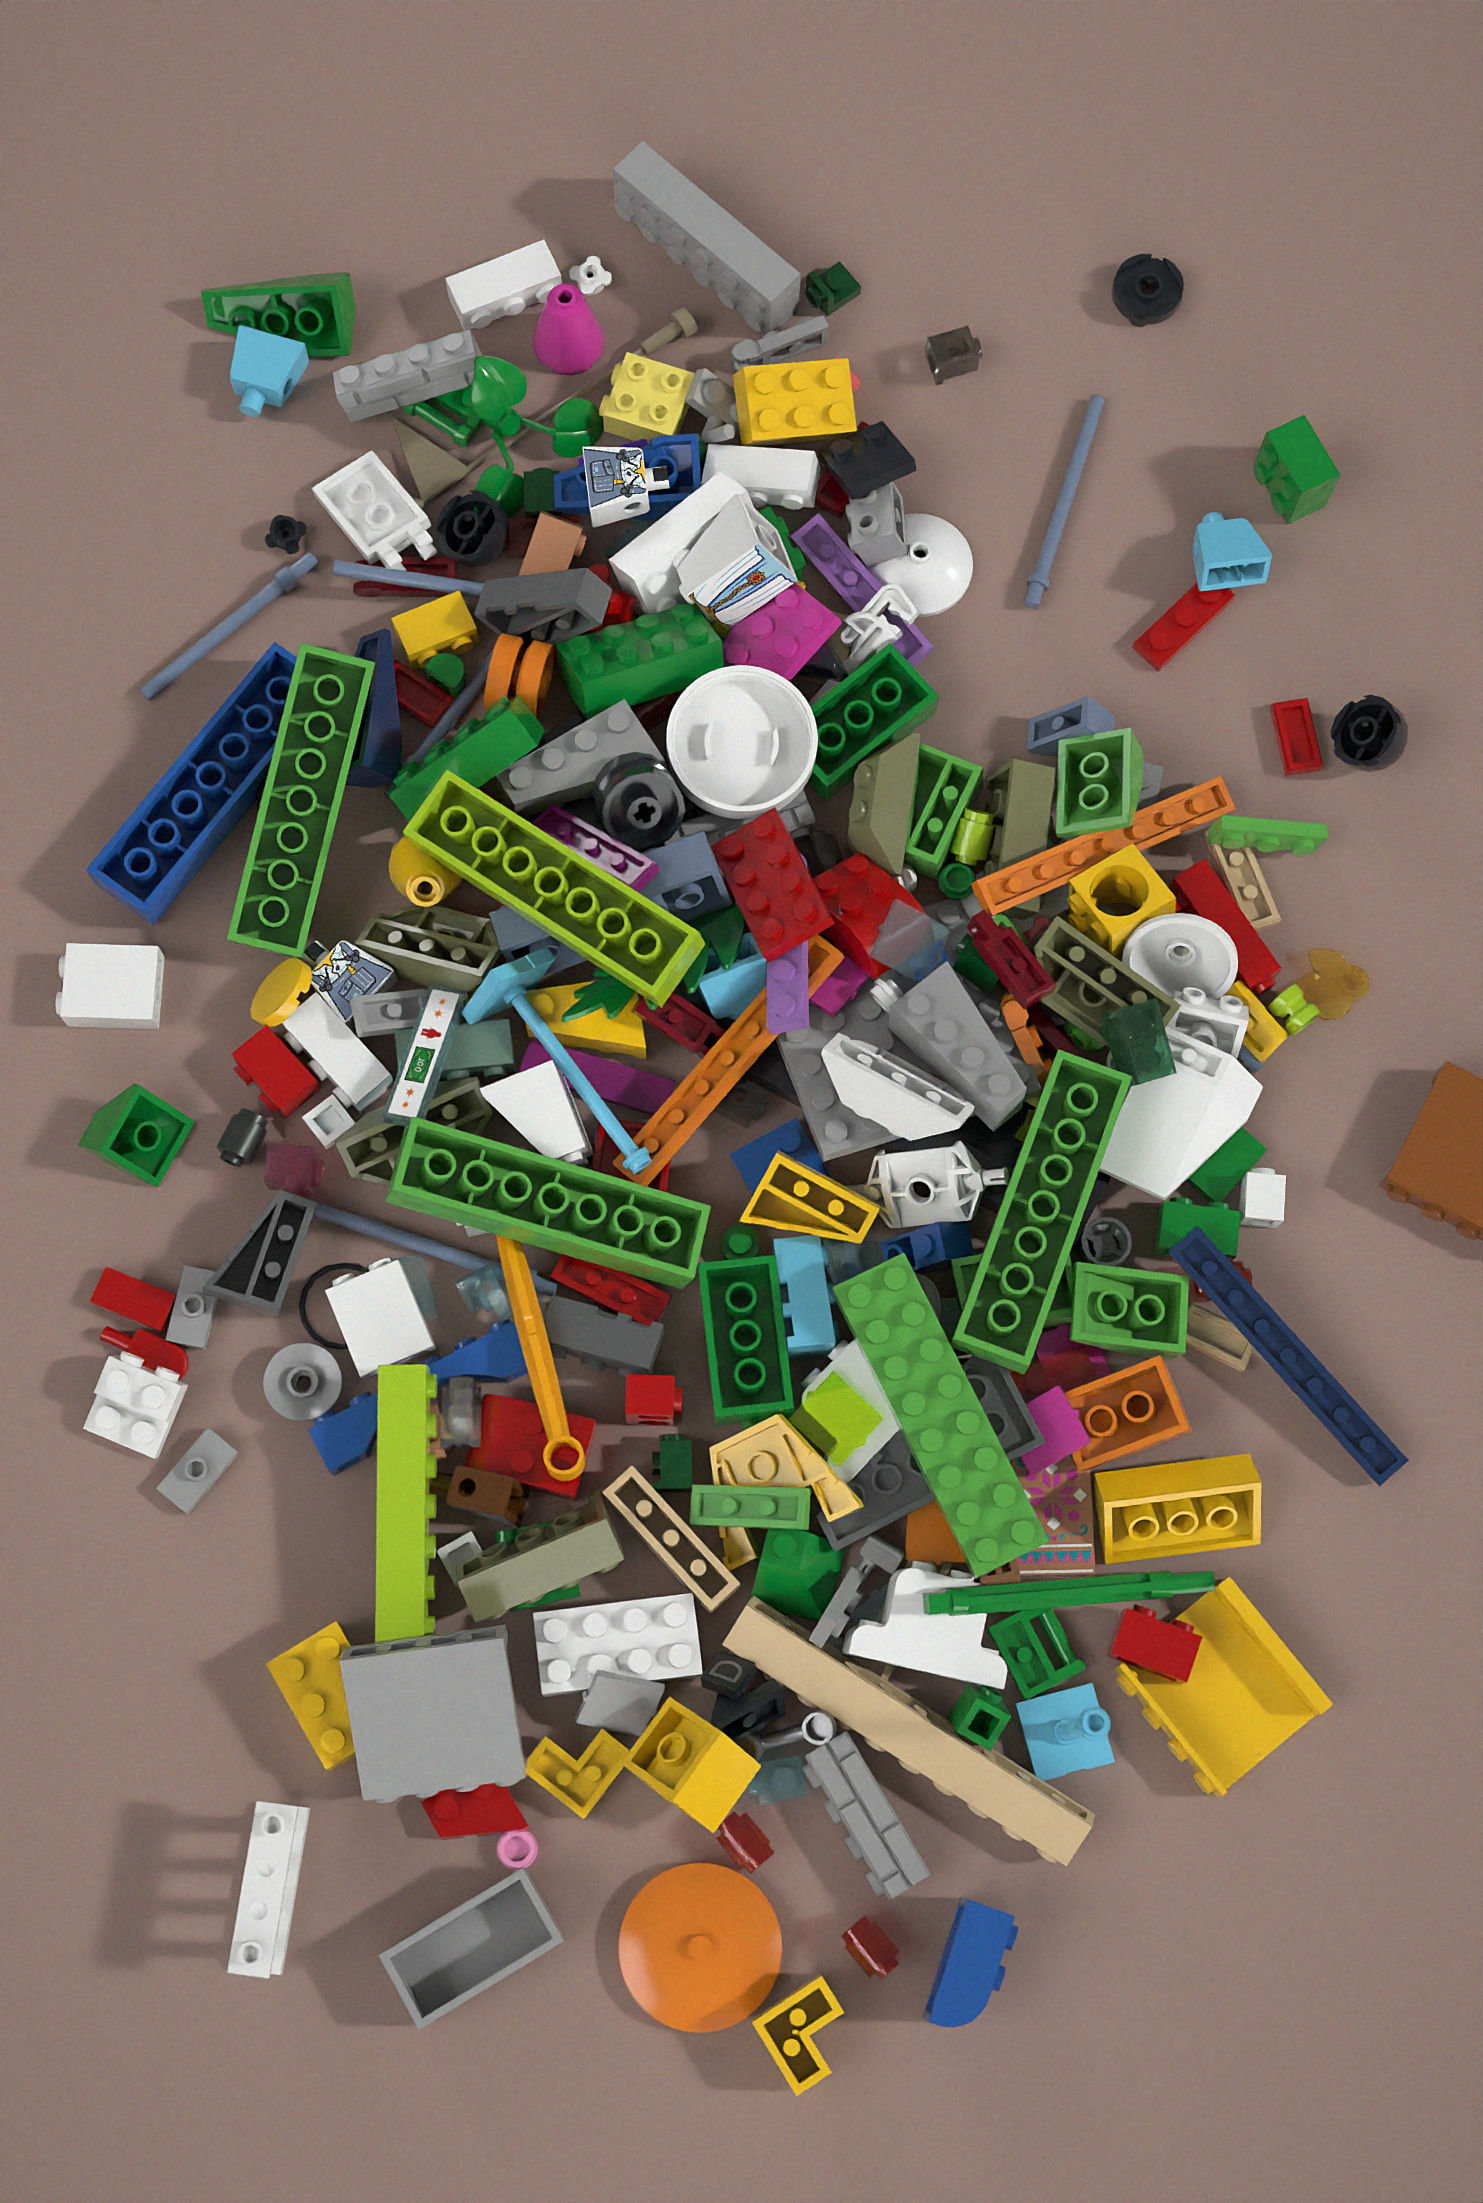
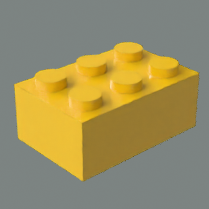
M848 358L745 366L733 374L741 446L755 447L843 439L857 432Z
M337 1621L266 1663L323 1766L329 1771H333L356 1756L340 1666V1658L344 1648L354 1645L342 1624Z

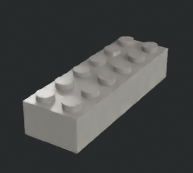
M642 141L613 168L615 210L619 216L625 221L629 222L631 220L637 225L648 241L651 243L657 242L663 247L674 263L677 265L683 264L689 269L700 285L703 287L709 286L715 291L726 307L729 309L735 308L741 313L752 329L755 331L761 330L766 335L771 331L780 329L798 311L801 273L645 142Z

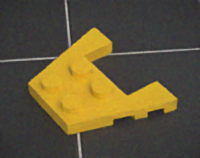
M776 1414L709 1448L714 1485L807 1488L812 1486L828 1523L864 1507L858 1496L783 1414ZM719 1527L720 1538L723 1537L725 1557H722L723 1565L728 1571H732L761 1557L749 1528Z

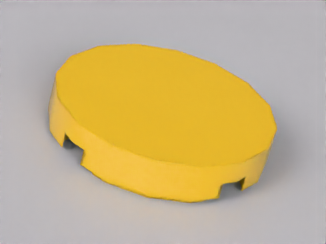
M296 957L289 958L280 963L259 986L250 1009L251 1018L261 1025H267L268 1027H274L284 1022L298 1008L300 1002L296 998L302 991L306 994L310 988L312 980L311 967Z

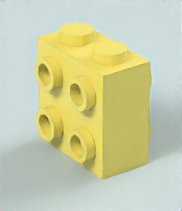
M627 352L622 365L617 363L611 378V385H614L611 395H604L601 402L599 416L603 417L604 431L633 441L647 439L648 444H650L651 439L660 436L679 435L690 406L685 402V398L695 373Z

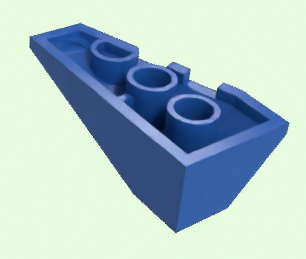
M698 434L660 436L651 439L650 444L640 447L643 452L645 469L667 466L669 488L648 491L650 510L647 513L628 519L658 521L701 487ZM584 464L554 475L556 512L591 515Z

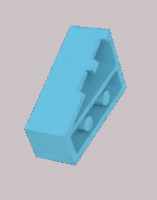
M816 1235L773 1239L772 1249L773 1255H776L788 1360L828 1356L833 1351L835 1344L840 1343L837 1321H832L830 1306H835V1298L832 1294L833 1283H827L825 1268H830L828 1245H821L820 1236Z

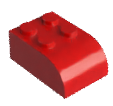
M858 852L813 878L835 923L820 933L873 980L933 944V934L929 920L918 901L909 891L865 854Z
M484 1394L464 1466L513 1477L530 1490L577 1502L597 1428L596 1419L565 1412L570 1436L581 1444L586 1462L584 1470L577 1478L570 1481H560L549 1474L544 1462L543 1453L549 1442L537 1404L501 1395ZM569 1446L556 1449L551 1456L552 1466L563 1471L573 1468L579 1460L578 1451Z

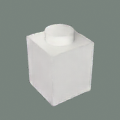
M1254 1168L1252 1172L1245 1174L1240 1183V1225L1277 1228L1284 1221L1286 1175H1276L1275 1170L1270 1168Z

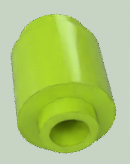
M972 808L964 809L963 817L959 819L950 852L956 854V861L977 866L978 860H986L995 825L992 824L993 814Z

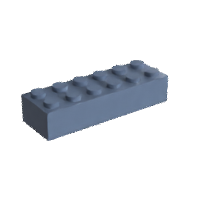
M704 831L685 835L674 843L660 848H651L643 853L646 857L657 862L660 872L639 893L681 921L688 922L733 904ZM505 905L489 913L500 950L508 963L547 947L555 957V960L543 975L544 977L587 960Z

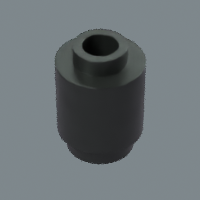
M240 1108L237 1115H232L216 1146L222 1152L219 1158L237 1168H241L243 1163L251 1165L267 1134L265 1127L268 1121L253 1111Z

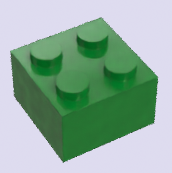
M1305 414L1266 432L1253 464V472L1257 481L1261 485L1266 486L1271 495V503L1274 510L1279 515H1283L1287 524L1326 507L1341 475Z

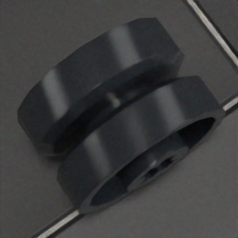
M641 752L619 755L606 763L596 776L592 790L594 806L601 817L605 829L614 839L632 849L645 850L658 847L671 839L681 826L685 813L683 795L664 762L653 755Z

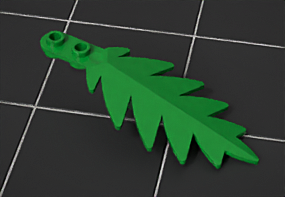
M734 896L730 897L732 905L685 922L699 931L705 942V946L681 979L688 993H694L702 979L709 957V948L712 947L724 970L730 969L738 954L744 934V926L747 922ZM598 967L593 970V976L605 978L576 990L574 998L580 1000L562 1015V1021L575 1020L600 1008H603L608 1019H614L629 1003L636 991ZM644 997L650 1010L657 1008L658 1005Z

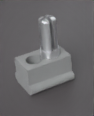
M871 1533L859 1552L863 1557L857 1570L861 1572L865 1564L867 1568L863 1573L865 1576L857 1589L860 1590L876 1564L893 1574L904 1557L905 1552L875 1533Z

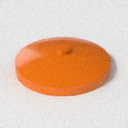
M684 1864L671 1868L653 1878L638 1892L624 1916L619 1935L620 1967L632 1996L656 2020L686 2032L718 2031L733 2026L747 2018L763 2003L770 1993L781 1963L782 1938L780 1927L768 1899L748 1878L735 1870L717 1864Z

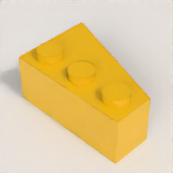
M595 981L527 991L526 998L562 1046L597 1049L603 1053L611 1054L615 1052L647 1060L642 1019L631 1012L638 1001L637 992H635L629 1003L614 1019H608L603 1008H600L583 1017L563 1022L562 1015L580 1000L574 998V992ZM526 1023L529 1040L530 1037L537 1038Z
M779 1150L775 1154L739 1222L776 1227L777 1229L798 1231L861 1244L881 1206Z

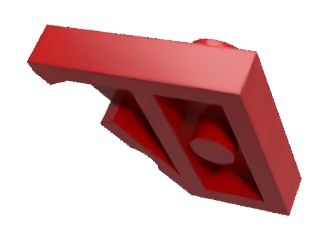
M496 1783L479 1785L477 1789L468 1792H458L455 1788L440 1790L437 1794L420 1802L442 1840L459 1839L463 1836L471 1835L477 1837L490 1836L493 1833L512 1831L526 1832L530 1829L506 1786H497Z

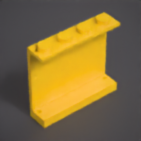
M1230 1576L1215 1585V1591L1205 1593L1175 1618L1194 1626L1193 1633L1203 1636L1187 1683L1178 1684L1124 1662H1121L1114 1668L1119 1674L1115 1679L1120 1688L1130 1698L1135 1695L1145 1707L1141 1710L1144 1718L1155 1730L1160 1727L1171 1739L1167 1742L1171 1752L1179 1761L1187 1760L1196 1771L1193 1778L1199 1787L1208 1795L1213 1792L1216 1797L1224 1796L1227 1793L1226 1789L1310 1719L1316 1715H1321L1333 1705Z

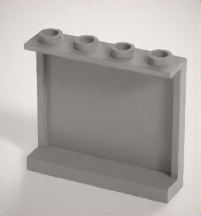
M506 1625L344 1648L340 1658V1666L363 1801L375 1800L376 1803H388L398 1799L399 1796L415 1794L419 1798H425L437 1794L440 1790L455 1788L458 1792H468L477 1789L479 1785L496 1783L497 1786H510L519 1782L520 1779H525L528 1762L527 1758L523 1756L506 1649L508 1643Z

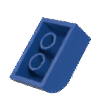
M960 1898L922 2018L942 2027H959L973 2021L981 2014L988 2003L991 1991L998 1992L1001 1987L1006 1967L1001 1966L1000 1962L1004 1950H1012L1018 1933V1926L1013 1925L1014 1915L969 1899Z

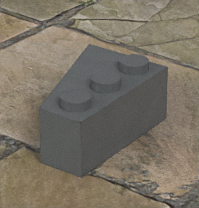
M588 568L485 580L474 615L499 636L501 633L522 637L526 652L528 646L534 640L555 645L601 625L612 589Z
M279 1190L212 1278L205 1284L202 1294L277 1318L317 1202Z
M552 1295L544 1318L553 1357L565 1360L568 1354L582 1359L580 1363L582 1366L601 1372L605 1366L619 1371L617 1376L626 1381L627 1374L652 1375L664 1340V1324L652 1321L650 1327L631 1321L632 1316L619 1312L618 1316L598 1310L597 1306Z

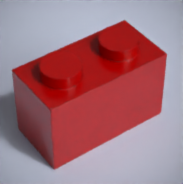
M267 1025L262 1027L231 1054L237 1064L233 1068L234 1072L247 1086L253 1082L261 1090L262 1093L257 1097L272 1114L279 1110L287 1118L321 1089L313 1075Z
M1134 1604L1133 1609L1125 1608L1122 1610L1106 1656L1175 1683H1187L1203 1637L1193 1633L1195 1627L1176 1619H1172L1170 1624L1155 1619L1157 1612Z

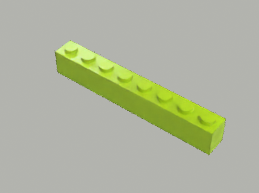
M426 1364L378 1365L375 1643L435 1635L436 1631L435 1616H428L429 1600H435L436 1595L435 1575H429V1559H435L436 1536L435 1534L429 1535V1518H436V1494H429V1478H436L437 1473L436 1454H430V1438H436L437 1416L436 1414H430V1398L437 1397V1375L430 1374V1367Z

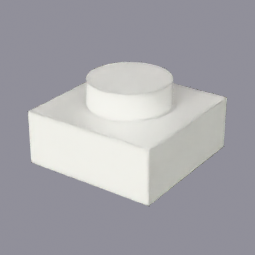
M333 1094L302 1117L326 1150L333 1146L335 1141L355 1124L354 1120Z
M470 1531L436 1551L457 1587L455 1566L482 1552V1549L474 1534Z

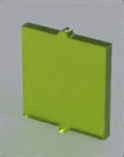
M832 1371L814 1392L809 1391L807 1393L808 1399L788 1420L840 1467L858 1446H865L867 1436L884 1418Z

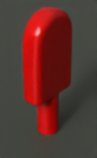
M106 1326L100 1335V1340L144 1359L142 1364L144 1367L156 1371L157 1366L170 1369L180 1374L178 1381L188 1372L189 1357L186 1352L179 1346L165 1341V1339L146 1330L137 1329L132 1338Z

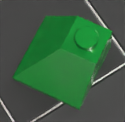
M134 1083L96 1111L77 1145L104 1162L158 1188L195 1121L142 1086Z
M768 1528L751 1598L755 1596L781 1613L819 1622L833 1598L845 1547L834 1552L827 1539L798 1529Z

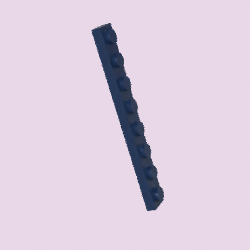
M1197 1225L1167 1251L1378 1486H1381L1409 1461Z

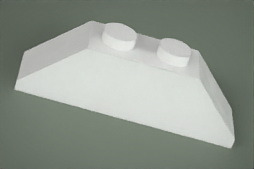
M838 1033L821 1052L842 1104L853 1109L857 1115L869 1118L886 1127L889 1132L896 1136L912 1141L959 1129L975 1108L970 1102L965 1101L962 1095L949 1084L880 1047L860 1040H850L848 1036Z

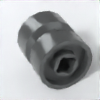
M1101 1217L1093 1220L1077 1240L1075 1247L1076 1260L1083 1263L1120 1267L1130 1253L1132 1246L1131 1234L1127 1227L1117 1219Z

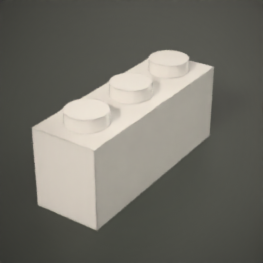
M545 240L445 278L448 297L464 331L473 328H484L495 319L506 315H516L522 312L524 308L538 302L545 303L551 289L562 284L561 273Z
M709 444L701 484H705L718 472L722 471L747 489L754 507H764L769 504L782 505L792 510L801 509L802 507L813 508L821 468L815 451Z
M316 992L282 1022L287 1032L283 1039L297 1054L303 1050L308 1055L311 1061L307 1065L321 1081L328 1078L337 1087L332 1092L345 1108L353 1105L361 1113L395 1084L388 1070Z

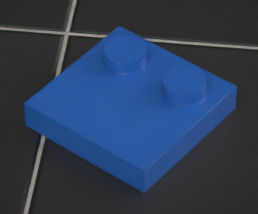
M797 1117L730 1153V1158L752 1197L779 1150L832 1179Z

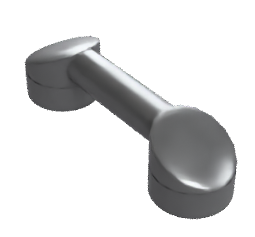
M817 1710L809 1714L803 1723L766 1734L757 1731L736 1744L755 1761H758L765 1755L766 1750L804 1739L814 1745H823L834 1738L837 1726L829 1712Z

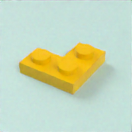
M601 1729L576 1761L545 1736L527 1759L526 1774L581 1818L585 1819L624 1768L621 1763L630 1750L604 1729Z

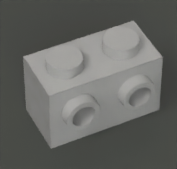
M894 482L854 500L850 499V504L846 505V514L852 528V532L848 533V543L854 555L858 554L866 567L907 554L903 497Z

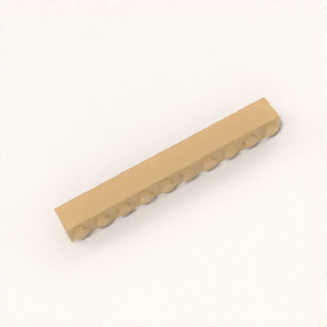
M753 1596L722 1644L729 1649L728 1652L730 1654L755 1662L756 1667L763 1671L762 1674L768 1681L774 1678L780 1686L784 1684L795 1691L797 1698L805 1705L812 1708L818 1706L829 1712L838 1726L846 1730L854 1729L865 1736V1742L875 1750L880 1752L888 1751L899 1758V1763L906 1770L914 1774L921 1772L933 1780V1785L940 1792L948 1796L955 1794L966 1801L968 1808L982 1818L990 1817L1002 1825L1003 1831L1010 1837L1019 1841L1025 1839L1037 1847V1852L1046 1860L1052 1863L1059 1861L1063 1865L1068 1866L1093 1826L1094 1813L993 1748L990 1751L957 1733L949 1720L829 1643L825 1642L822 1648L808 1640L812 1634L810 1631L757 1597Z

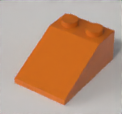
M1160 1355L1064 1393L1072 1408L1080 1412L1078 1418L1092 1441L1072 1453L1079 1472L1160 1446L1193 1433L1166 1362Z

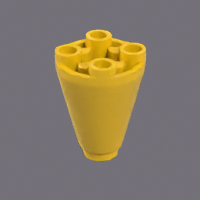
M406 836L402 837L392 847L388 864L390 879L398 892L414 904L422 907L433 906L452 895L460 885L461 876L413 846Z

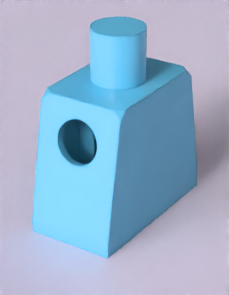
M242 325L239 326L230 371V381L234 393L242 397L239 410L243 414L257 418L261 413L264 403L276 407L285 405L309 363L305 343Z
M1211 512L1205 515L1202 523L1196 526L1192 556L1199 591L1267 582L1272 554L1248 520L1244 518L1224 520L1221 513Z
M751 932L743 935L738 954L728 970L722 968L712 947L709 948L707 965L697 990L714 1019L727 1017L737 1020L765 987L767 961L762 956Z

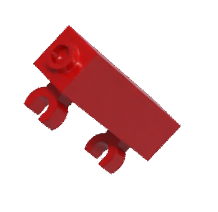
M1204 858L1175 876L1169 886L1170 891L1176 897L1175 913L1184 912L1185 914L1206 918L1220 926L1234 942L1238 954V969L1233 983L1241 980L1252 993L1255 992L1258 996L1275 986L1277 983L1274 979L1282 967Z

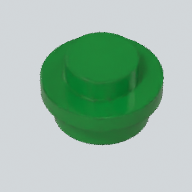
M963 863L949 864L940 872L938 879L939 889L949 899H965L973 893L971 883L976 881V876L973 870Z
M735 1225L727 1229L721 1239V1250L728 1260L755 1257L759 1251V1238L756 1232L745 1225Z

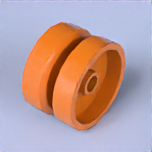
M501 633L497 639L489 665L484 694L485 713L489 711L487 708L502 696L506 695L510 700L519 694L539 721L552 681L555 655L554 645L534 640L525 652L522 637Z

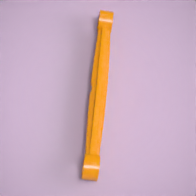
M495 1234L520 1345L549 1442L544 1449V1462L552 1477L560 1481H570L577 1478L584 1470L585 1455L581 1444L570 1436L559 1380L527 1259L520 1241ZM569 1446L576 1449L579 1453L577 1464L573 1468L564 1471L554 1468L551 1464L553 1452L560 1447Z

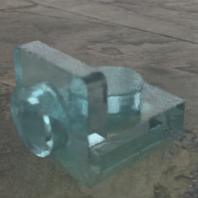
M490 1264L455 1281L470 1312H475L483 1307L486 1312L494 1309L500 1323L513 1317L512 1309Z
M801 1756L758 1762L761 1767L748 1784L750 1798L758 1797L759 1805L807 1797Z

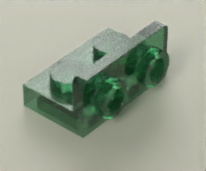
M1157 998L1101 1012L1103 1020L1100 1025L1101 1033L1104 1040L1109 1043L1111 1050V1069L1132 1076L1129 1086L1140 1085L1177 1073Z

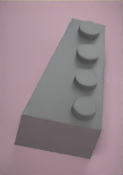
M624 699L514 762L498 773L495 778L497 789L510 810L525 818L543 812L551 803L561 807L569 801L579 798L585 800L593 797L592 790L596 776L606 763L619 755L641 752L651 754L664 762V758Z
M948 961L891 1005L887 1027L943 1082L949 1084L961 1094L965 1101L974 1105L973 1112L993 1132L1022 1109L1027 1088Z

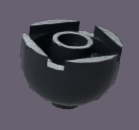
M470 490L469 492L472 494H467L463 497L456 495L449 500L438 516L435 530L439 532L440 542L437 541V545L447 557L460 564L475 567L487 565L495 561L504 552L509 541L510 525L506 512L492 497L478 490ZM474 507L478 509L477 514L474 512Z
M1366 695L1363 696L1366 699L1356 703L1353 701L1349 702L1337 714L1331 728V738L1334 740L1335 749L1333 751L1339 759L1354 769L1373 772L1386 769L1394 764L1403 754L1408 742V725L1400 710L1385 698Z

